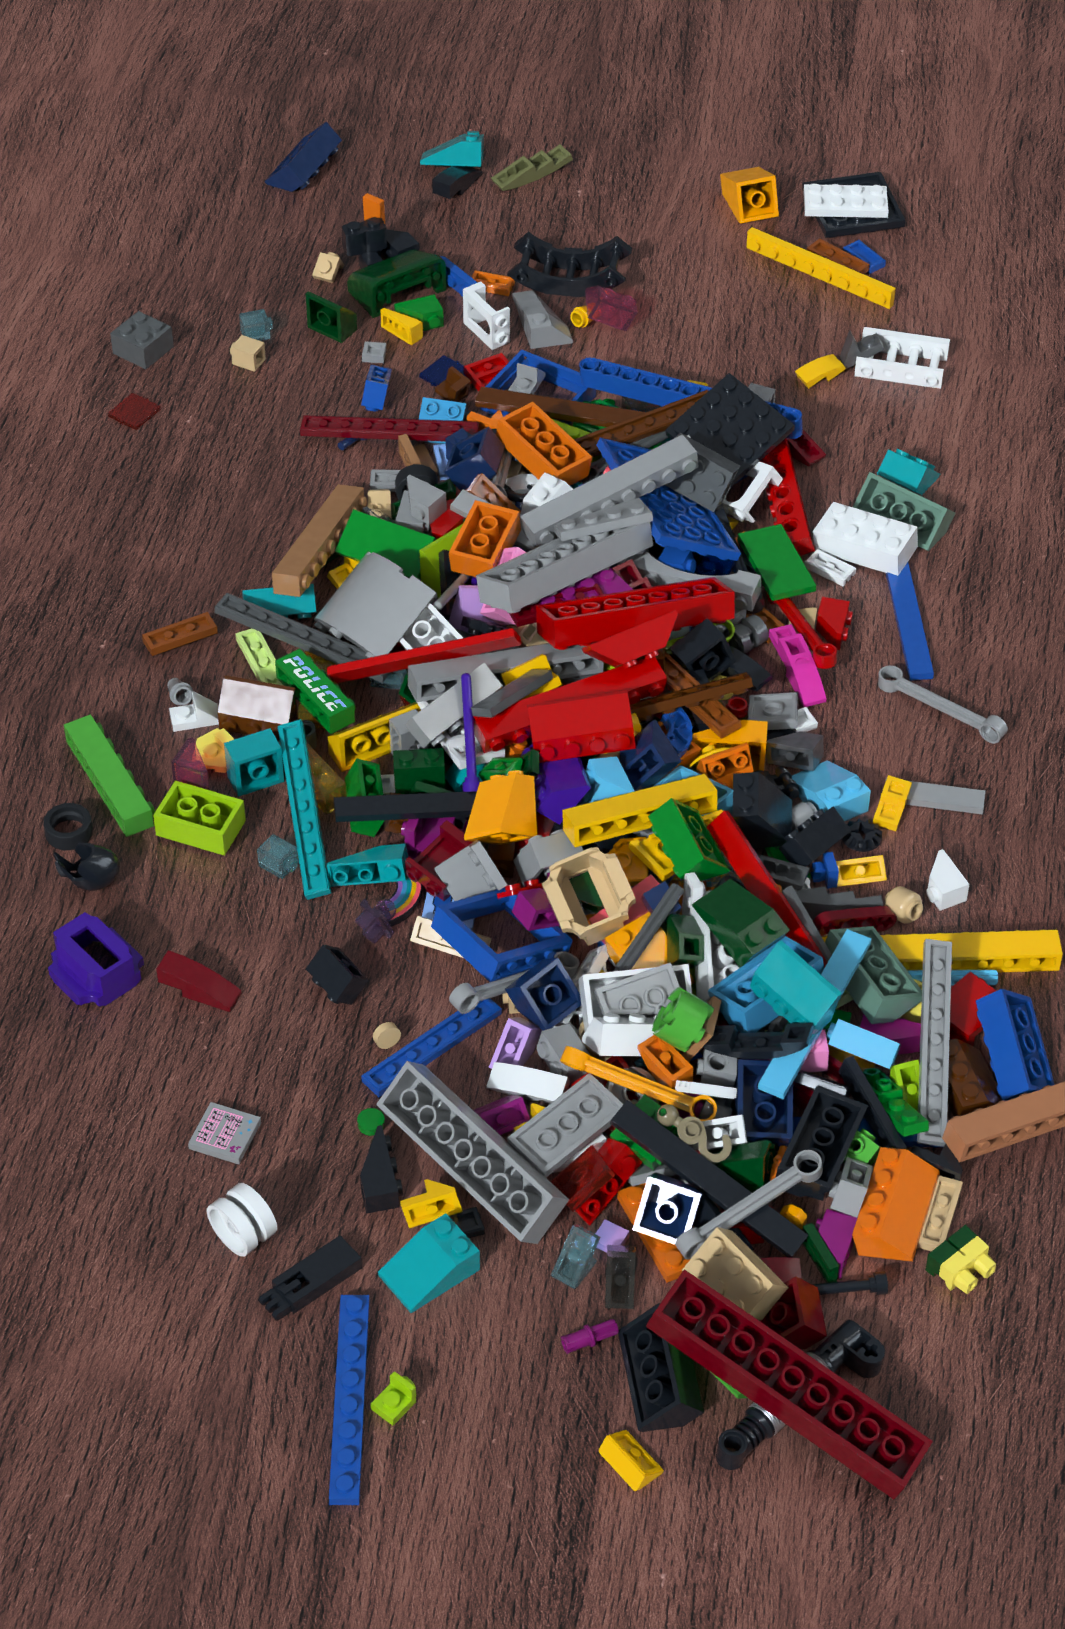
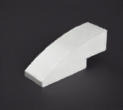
M494 1062L486 1088L508 1095L522 1096L523 1099L538 1103L540 1101L550 1104L568 1090L570 1080L566 1076L551 1072Z

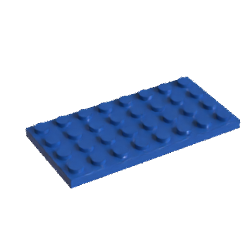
M599 438L596 445L611 470L651 450L604 438ZM665 485L639 497L652 512L653 521L650 522L651 534L658 545L662 547H676L684 552L688 550L694 551L703 556H717L722 560L738 561L741 552L715 512L708 510Z

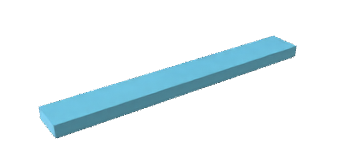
M848 929L845 931L821 973L842 994L870 947L872 939ZM822 1030L810 1039L808 1046L787 1056L773 1058L758 1083V1089L784 1099Z

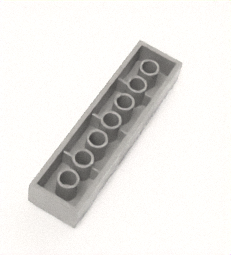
M647 522L566 541H561L557 538L476 575L480 603L490 605L492 608L506 610L508 613L519 612L521 608L536 604L546 596L555 595L557 591L563 588L574 586L575 582L584 578H591L594 573L608 570L611 565L625 562L628 557L643 553L645 549L653 546L651 524Z
M406 1061L376 1105L519 1241L538 1244L569 1201L558 1188L425 1065Z

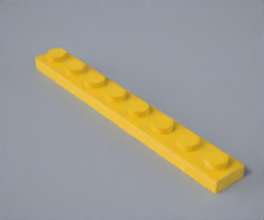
M751 227L747 231V249L890 309L894 305L895 287Z

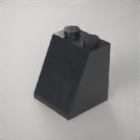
M759 772L733 774V818L753 848L782 846L786 843L784 837L792 832V800Z

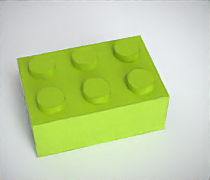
M176 780L153 815L156 836L224 856L246 821L244 800Z

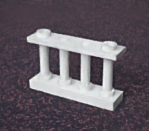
M864 327L862 339L877 333L884 348L881 352L888 354L886 361L873 359L874 355L869 358L857 357L855 376L941 389L944 369L938 368L939 361H947L950 339ZM896 354L909 356L908 364L895 362ZM918 357L931 359L930 366L916 365Z

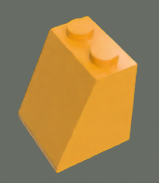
M760 167L720 174L722 195L740 224L779 216L776 177L774 174Z
M515 770L509 771L508 776L492 775L490 780L479 783L464 834L465 841L474 842L478 840L482 843L502 845L530 839L537 835L534 776L524 775L523 771Z

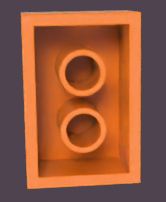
M475 500L449 551L451 571L476 577V575L496 567L503 549L512 548L521 531L519 511Z

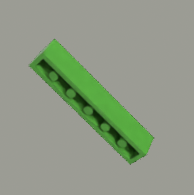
M90 714L64 724L67 744L124 835L128 837L154 827L153 815L155 810L150 801L146 802L143 789L140 785L136 786L131 770L125 769L122 756L114 752L113 743L110 738L104 736V730L100 722L96 723Z

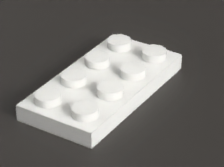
M804 184L805 216L888 218L887 187L857 184Z

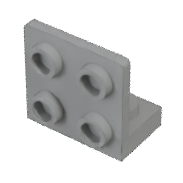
M478 840L434 868L441 881L446 884L447 890L454 901L496 889L501 890L507 886L504 878Z

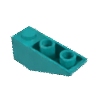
M406 843L381 845L328 862L327 870L331 887L406 881L405 860L408 858Z

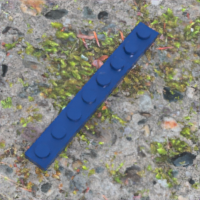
M340 1295L329 1505H359L369 1295Z

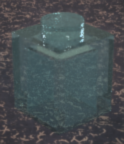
M264 309L239 314L240 331L243 336L259 341L270 339V330H273V323L271 317H267Z
M274 834L257 849L259 867L281 879H284L290 872H293L298 865L297 847Z

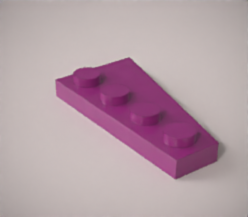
M609 568L608 570L593 574L591 578H584L575 582L574 586L563 588L557 591V593L561 592L563 594L561 599L567 601L575 599L576 588L592 587L596 583H598L604 594L633 589ZM595 590L583 592L585 597L598 596ZM553 595L546 596L538 604L554 603L555 597Z

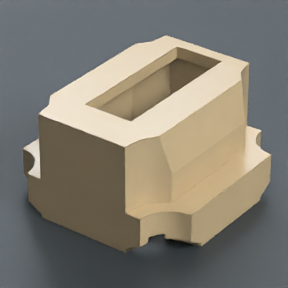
M598 847L589 848L555 862L549 867L550 876L542 883V886L563 933H574L580 939H584L589 946L604 940L605 937L624 927L623 921L629 919V909L636 903V899L615 853L604 854ZM587 871L608 915V918L591 925L587 921L569 880Z

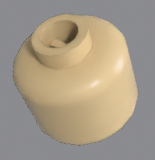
M903 886L892 889L884 898V906H889L897 916V921L909 924L917 920L922 914L923 904L920 895Z

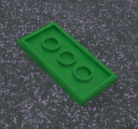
M353 509L335 552L359 562L368 551L370 553L374 552L401 567L404 576L407 578L413 575L420 580L419 550L437 539Z
M782 524L738 533L737 540L756 574L761 575V583L772 601L816 591V584Z

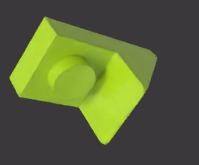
M913 1060L892 1065L890 1079L903 1089V1099L918 1111L919 1061Z

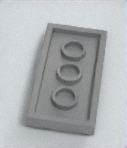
M589 1073L507 1137V1141L543 1176L548 1177L611 1126V1119L623 1106V1103Z

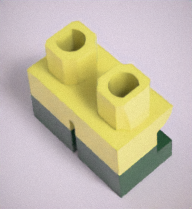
M964 1225L950 1236L947 1241L945 1240L928 1254L925 1270L933 1277L939 1275L945 1280L946 1286L950 1291L958 1287L968 1294L978 1283V1279L973 1273L977 1271L984 1278H988L995 1272L996 1263L988 1255L989 1246L969 1227Z

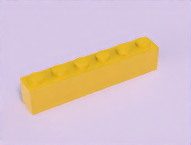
M702 774L562 810L563 831L573 846L579 847L649 829L652 823L648 816L670 798L697 809L700 815L717 811V789L709 778Z

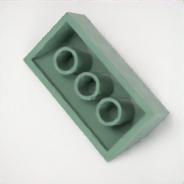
M869 472L853 505V508L917 526L918 546L927 551L946 534L956 514Z
M874 926L832 929L829 931L825 944L831 954L835 951L847 929L872 938L870 947L846 987L847 992L871 1024L894 1022L922 1002L921 988Z

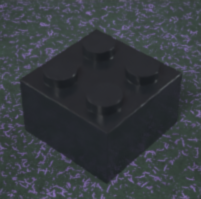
M708 618L697 624L693 630L678 639L670 647L676 662L688 673L703 669L709 682L736 662L724 634Z

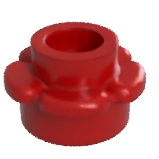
M742 697L729 699L725 706L738 719L748 714L749 706Z

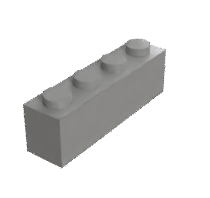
M485 663L470 673L473 706L503 686ZM461 680L414 715L405 724L406 728L423 749L430 743L433 746L437 745L445 738L443 733L448 729L454 732L463 724L461 721L463 719Z

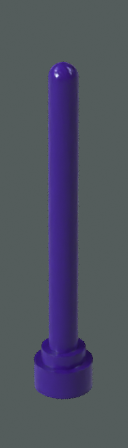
M464 673L461 676L467 777H465L462 787L463 792H477L479 783L482 781H480V777H477L474 718L471 707H473L470 674Z

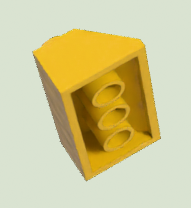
M414 702L327 736L329 755L341 772L349 770L357 758L371 761L391 753L389 719L413 709L420 712L421 709L418 703Z

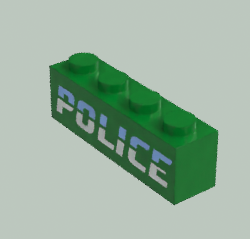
M300 648L275 660L276 678L284 686L295 688L296 699L330 735L355 722L354 711L356 706L350 697L347 698L342 693L340 687L328 678L326 672L323 669L320 670L314 664L313 659L309 655L306 656Z

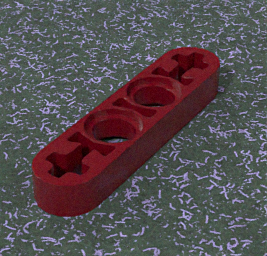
M875 906L825 911L816 916L813 923L821 937H826L832 929L874 926L877 932L886 931L896 923L897 916L889 906Z

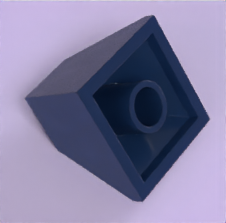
M657 1172L649 1175L632 1230L675 1244L677 1238L682 1233L693 1227L702 1193L681 1180Z

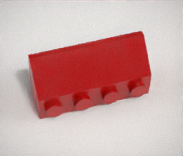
M627 690L527 705L533 750L539 751V763L636 749Z

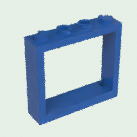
M522 349L485 386L507 390L517 377V363L545 372L546 376L543 380L577 393L571 401H592L596 397V389L582 385L580 372ZM480 407V410L492 415L498 411ZM501 411L503 417L511 413L507 411ZM554 419L568 425L571 423V421Z
M505 888L439 905L431 924V928L489 982L530 970L541 960L554 958L558 952H569L573 941L566 933L562 932L561 928L556 926L529 931L540 942L500 954L495 953L463 921L506 910L524 927L512 913L518 894L497 898V893L506 892Z

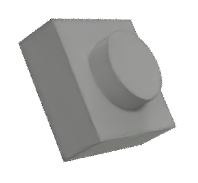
M365 341L362 362L384 363L387 350L386 343Z

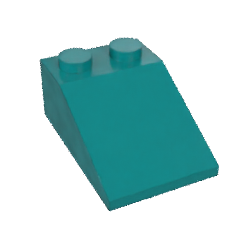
M467 131V134H462L422 154L420 165L481 167L484 156V134H479V131Z
M445 1213L424 1226L378 1271V1276L407 1310L413 1313L480 1270V1250Z

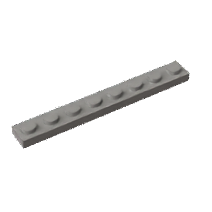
M925 939L923 943L918 1112L929 1121V1131L917 1134V1144L944 1147L946 1143L942 1137L947 1125L952 942Z

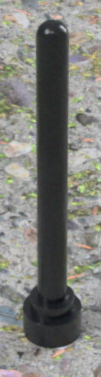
M885 1271L873 1272V1275L868 1276V1279L812 1284L818 1287L819 1295L866 1290L876 1295L888 1294V1281Z

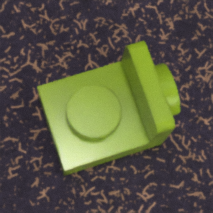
M394 1371L390 1375V1384L371 1403V1410L394 1426L416 1403V1387L412 1380L406 1376H400Z

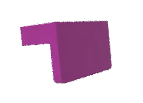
M513 1094L473 1110L499 1135L509 1132L514 1127L530 1120L523 1097Z

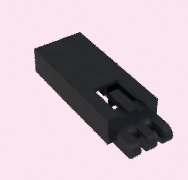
M339 1235L272 1280V1288L262 1294L258 1301L261 1305H266L265 1309L272 1313V1317L276 1321L291 1312L295 1314L362 1269V1258ZM304 1281L310 1283L304 1288L301 1287V1283ZM297 1288L299 1291L294 1294L293 1290Z

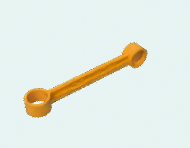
M570 1046L565 1047L560 1062L571 1068L590 1073L640 1094H645L665 1104L673 1105L680 1110L690 1113L691 1117H695L693 1113L694 1104L699 1100H707L713 1106V1113L707 1119H700L701 1121L713 1120L717 1115V1105L707 1095L692 1097L685 1093L677 1092L675 1089L594 1058Z

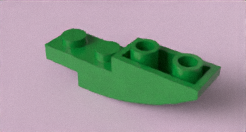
M867 1068L863 1071L899 1134L906 1137L929 1131V1121L903 1099V1089L879 1068Z

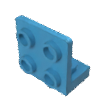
M423 397L418 420L464 421L467 420V415L470 411L466 403ZM421 441L435 444H446L444 441Z

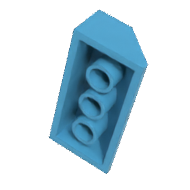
M786 936L780 939L818 973L821 974L823 972V957ZM778 942L708 990L710 998L715 996L722 1000L719 1011L728 1024L735 1025L740 1033H756L780 1016L773 1010L771 1005L763 998L757 997L750 988L754 972Z

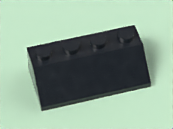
M819 1086L815 1087L777 1168L776 1177L794 1166L795 1156L803 1150H813L820 1155L823 1172L818 1180L811 1183L800 1181L785 1192L798 1197L830 1192L868 1105ZM804 1160L798 1166V1169L804 1173H811L818 1168L817 1162L813 1160Z
M660 1303L619 1329L618 1333L637 1428L641 1432L683 1427L704 1413L693 1359L646 1327Z

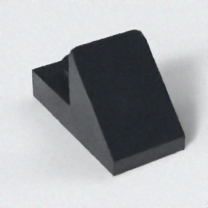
M945 1144L940 1155L913 1145L910 1152L937 1168L940 1176L961 1181L963 1169L947 1144Z

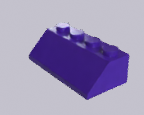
M532 744L529 748L524 749L521 756L533 749ZM580 757L539 763V774L534 777L536 811L560 825L563 822L562 810L575 807L591 789Z

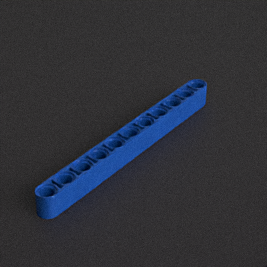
M591 357L582 359L579 363L583 386L659 406H665L702 391L712 389V387ZM767 402L795 425V430L786 438L796 439L800 437L803 433L802 412L795 408Z

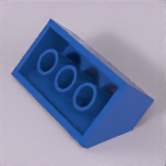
M1000 989L976 1000L977 1017L983 1027V1039L990 1053V1065L995 1073L998 1083L997 1091L1002 1101L1017 1098L1023 1093L1041 1090L1047 1085H1055L1031 997Z

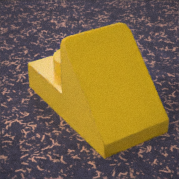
M428 1179L424 1180L427 1193L400 1201L409 1228L434 1221L445 1213L450 1216L463 1212L455 1187Z

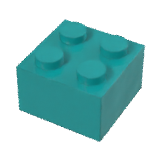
M271 728L224 743L227 777L238 797L284 782L282 749Z

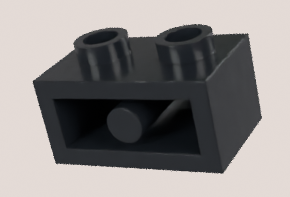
M323 944L306 968L312 976V981L319 987H322L327 992L328 999L336 1004L345 1003L352 1005L369 981L340 948Z

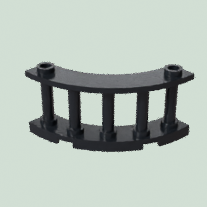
M528 231L514 244V249L522 254L521 262L507 272V275L525 287L544 294L571 297L592 296L609 291L626 281V277L619 273L617 268L619 261L632 253V247L616 236L606 243L595 246L591 250L583 251V248L566 247L562 250L552 247V244L539 239ZM530 259L544 264L542 273L528 266ZM609 266L606 269L599 272V268ZM552 267L567 269L566 277L551 276ZM576 270H590L589 276L574 278Z

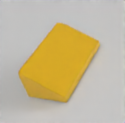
M883 855L836 861L839 870L837 887L887 880Z
M627 1430L607 1435L599 1448V1453L634 1491L642 1489L664 1471Z

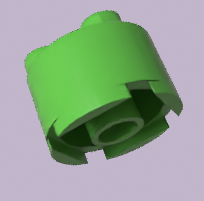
M678 987L667 998L671 1002L666 1008L662 1006L653 1023L652 1031L661 1040L680 1051L686 1052L692 1042L698 1043L703 1037L705 1029L702 1026L712 1015L714 1007L687 990Z

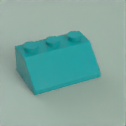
M310 584L301 597L274 594L273 588L242 590L243 600L288 618V615L297 614L298 619L311 618V613L316 612L314 584Z
M782 940L775 945L754 972L750 988L757 997L763 998L778 1015L783 1016L790 1023H813L814 1029L811 1038L831 1022L842 994Z

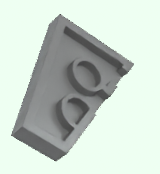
M670 962L597 988L594 992L603 1016L605 1013H613L620 1016L629 1014L655 1015L658 1014L662 1006L666 1008L671 1002L667 998L680 986Z

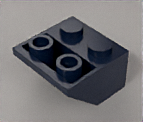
M656 720L650 722L635 736L636 749L620 751L619 760L634 791L653 787L682 761Z

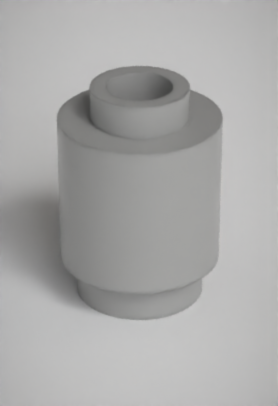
M801 802L792 807V831L797 829L800 832L797 827L807 819H810L812 822L810 817L817 812V809L811 802Z

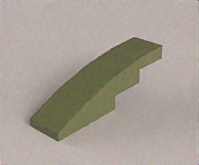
M559 144L548 153L541 150L529 159L523 155L493 176L491 180L502 191L514 189L549 175L572 161L573 158Z

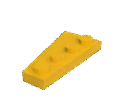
M723 810L701 816L706 826L719 816ZM654 833L641 841L638 839L630 841L628 848L662 882L675 874L672 860L665 855L662 850L663 843Z

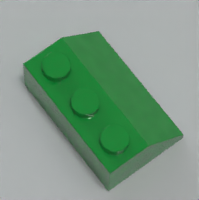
M670 798L648 816L652 823L651 829L653 833L663 843L662 850L672 860L674 864L673 871L680 879H683L686 873L695 872L698 879L702 881L727 874L731 871L697 809Z

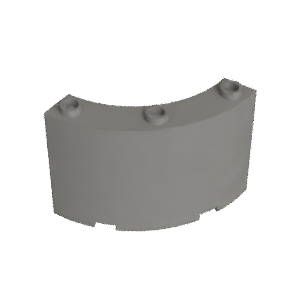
M368 551L314 618L316 622L314 626L325 634L328 631L338 639L344 637L365 651L367 658L389 654L429 603L433 604L438 598L437 593L413 575L410 578L404 576L403 569L379 554Z

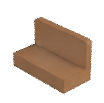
M407 434L398 436L399 454L405 466L413 464L425 465L438 475V470L424 444L412 446Z

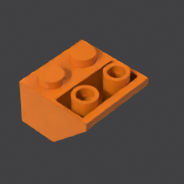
M746 742L700 759L696 772L701 775L705 774L708 778L733 789V774L754 772L749 745Z

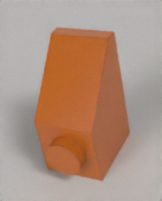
M655 1035L637 1045L645 1065L657 1083L675 1089L676 1080L693 1082V1066L672 1045Z

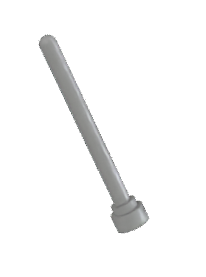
M461 574L434 602L433 606L437 610H441L458 592L459 585H465L473 576Z

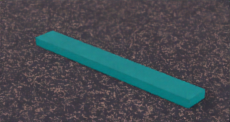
M300 719L279 725L278 732L304 895L307 900L331 894V887L304 723Z

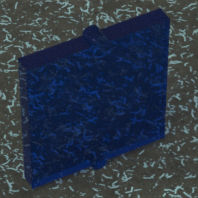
M443 355L422 371L419 377L431 383V386H437L446 380L448 369L451 366L464 376L466 375L464 374V366L459 361H454Z

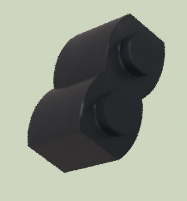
M372 217L363 222L352 221L341 226L342 247L347 256H357L365 252H376L387 248L386 225L382 218Z

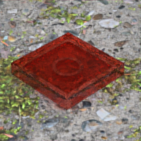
M592 1145L551 1182L569 1199L566 1205L574 1212L613 1178L615 1173L599 1151Z

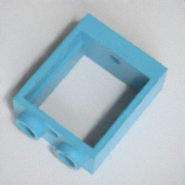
M838 1019L836 1024L831 1023L826 1038L830 1039L829 1045L890 1070L901 1047L900 1043Z

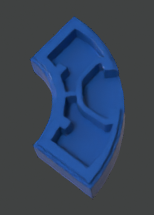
M678 707L672 713L663 714L660 721L667 730L666 737L681 758L690 747L693 726L685 711Z

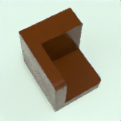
M451 366L448 369L446 380L435 387V392L447 401L459 402L468 395L471 380Z

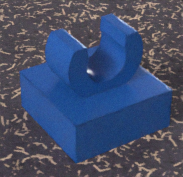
M833 852L823 853L822 862L812 863L813 882L824 880L827 889L837 888L839 870Z

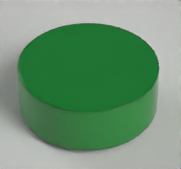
M367 1108L361 1111L357 1117L358 1129L365 1135L374 1136L377 1126L382 1125L383 1129L385 1127L384 1114L375 1108Z

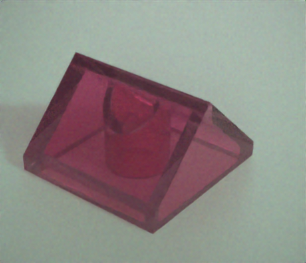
M188 738L171 761L173 781L176 780L209 790L207 769L194 738Z

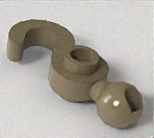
M665 1104L658 1109V1122L664 1126H675L678 1136L683 1142L687 1144L698 1143L700 1154L710 1162H721L730 1155L732 1142L728 1135L722 1136V1151L718 1154H712L707 1149L706 1129L699 1118L686 1117L683 1119L679 1116L677 1108L670 1104ZM660 1109H666L667 1113L665 1116L659 1114Z

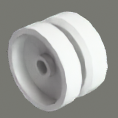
M238 1183L227 1192L226 1198H218L207 1208V1217L215 1233L232 1252L239 1256L245 1257L258 1246V1241L265 1242L277 1231V1222L269 1206L252 1187L245 1183Z

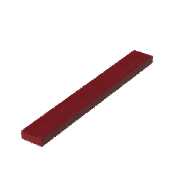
M303 415L300 436L398 440V436L407 434L409 440L445 442V438L461 428L473 435L479 432L480 426L479 422Z

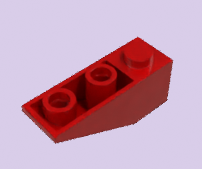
M608 1138L592 1157L571 1208L590 1226L641 1165L642 1161L626 1144Z

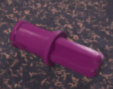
M614 1319L591 1327L586 1324L579 1331L561 1336V1343L566 1354H569L583 1347H594L595 1342L618 1334L619 1329Z

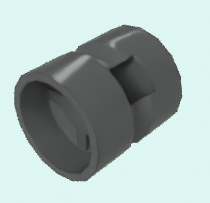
M750 615L734 625L735 633L728 644L746 654L753 648H757L767 642L769 639L767 626L759 616ZM728 629L724 631L725 638L730 635Z

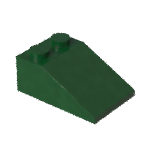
M732 879L727 880L692 904V907L739 967H742L778 942L790 931L773 908Z

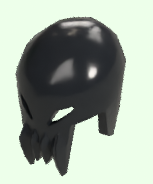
M78 842L75 851L81 858L74 864L58 853H54L55 866L59 875L69 878L78 888L83 890L97 891L106 888L115 880L119 872L120 862L117 855L99 845Z

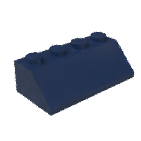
M327 122L323 123L303 137L264 182L267 185L290 192L295 191L297 188L302 190L310 183L308 179L313 178L319 173L318 167L321 168L329 161L328 156L331 157L338 151L339 148L337 146L342 139Z

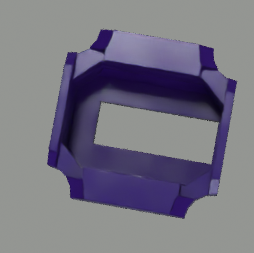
M84 912L53 932L56 950L51 953L53 962L48 967L49 976L77 1005L81 1006L86 1003L95 1002L98 1006H106L137 986L141 980L140 968L144 965L143 957L112 927L108 928L98 917L90 916ZM92 941L102 942L104 948L118 962L104 970L83 948L91 944Z

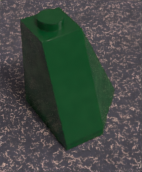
M768 1140L732 1146L730 1155L725 1160L714 1162L713 1164L753 1193L770 1182V1172L773 1158L776 1156L777 1146ZM723 1148L710 1150L709 1152L718 1154Z

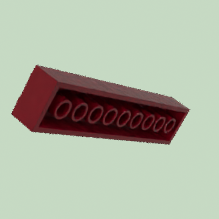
M685 1269L646 1325L648 1329L892 1499H895L906 1487L933 1442Z

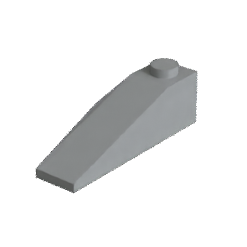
M533 290L512 293L531 349L573 343L568 326Z

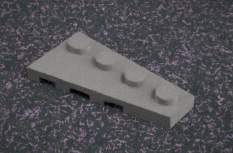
M638 497L574 519L563 520L561 523L554 525L555 534L561 541L651 522L653 521L651 510Z

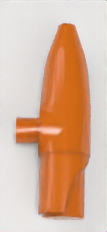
M780 1146L777 1155L773 1158L770 1181L776 1178L777 1168L787 1149L786 1146Z

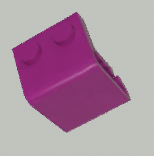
M455 817L408 819V821H404L401 835L405 837L408 857L414 860L440 835V826L446 820L455 825ZM466 820L463 829H458L465 833L469 820Z

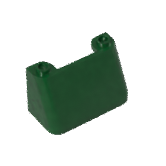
M415 249L353 272L347 281L348 292L372 318L381 316V308L385 303H391V294L424 282L428 289L432 287L437 294L446 291V264L439 255Z

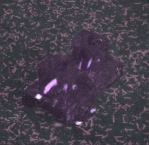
M364 899L359 904L363 912L355 920L357 925L363 929L362 934L374 944L382 935L390 939L394 931L388 921L396 914L394 903L391 900L383 899L378 901L372 909L369 902Z

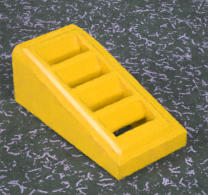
M386 308L381 309L382 328L410 345L423 338V322Z

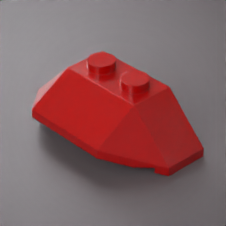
M675 610L583 647L582 651L613 667L623 665L625 669L637 664V658L644 656L647 660L659 655L658 650L667 645L678 613Z

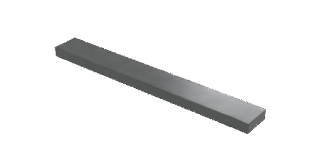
M226 593L215 606L216 614L333 663L342 664L367 658L365 656L366 652L359 647L229 593ZM391 672L370 676L369 678L383 683Z

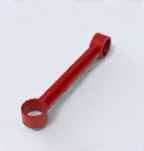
M766 591L770 604H777L798 633L802 634L805 642L813 651V660L816 667L821 669L834 667L837 663V648L832 644L823 643L790 597L772 601Z

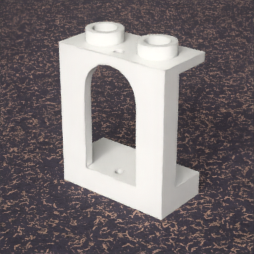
M481 281L464 288L463 323L491 350L510 343V308L506 307L495 311L486 302V286ZM487 320L490 334H487L478 323Z
M758 462L745 474L755 479L744 495L735 502H728L725 496L722 504L717 509L723 507L726 515L730 514L741 522L746 520L754 523L755 520L749 514V511L768 483L779 486L783 480L773 466Z

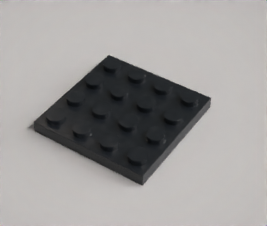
M881 172L802 182L803 192L804 184H857L887 187L888 218L815 216L825 238L905 227L906 220Z
M728 373L665 430V433L671 440L679 433L689 435L691 439L740 465L730 486L731 488L795 430V425Z

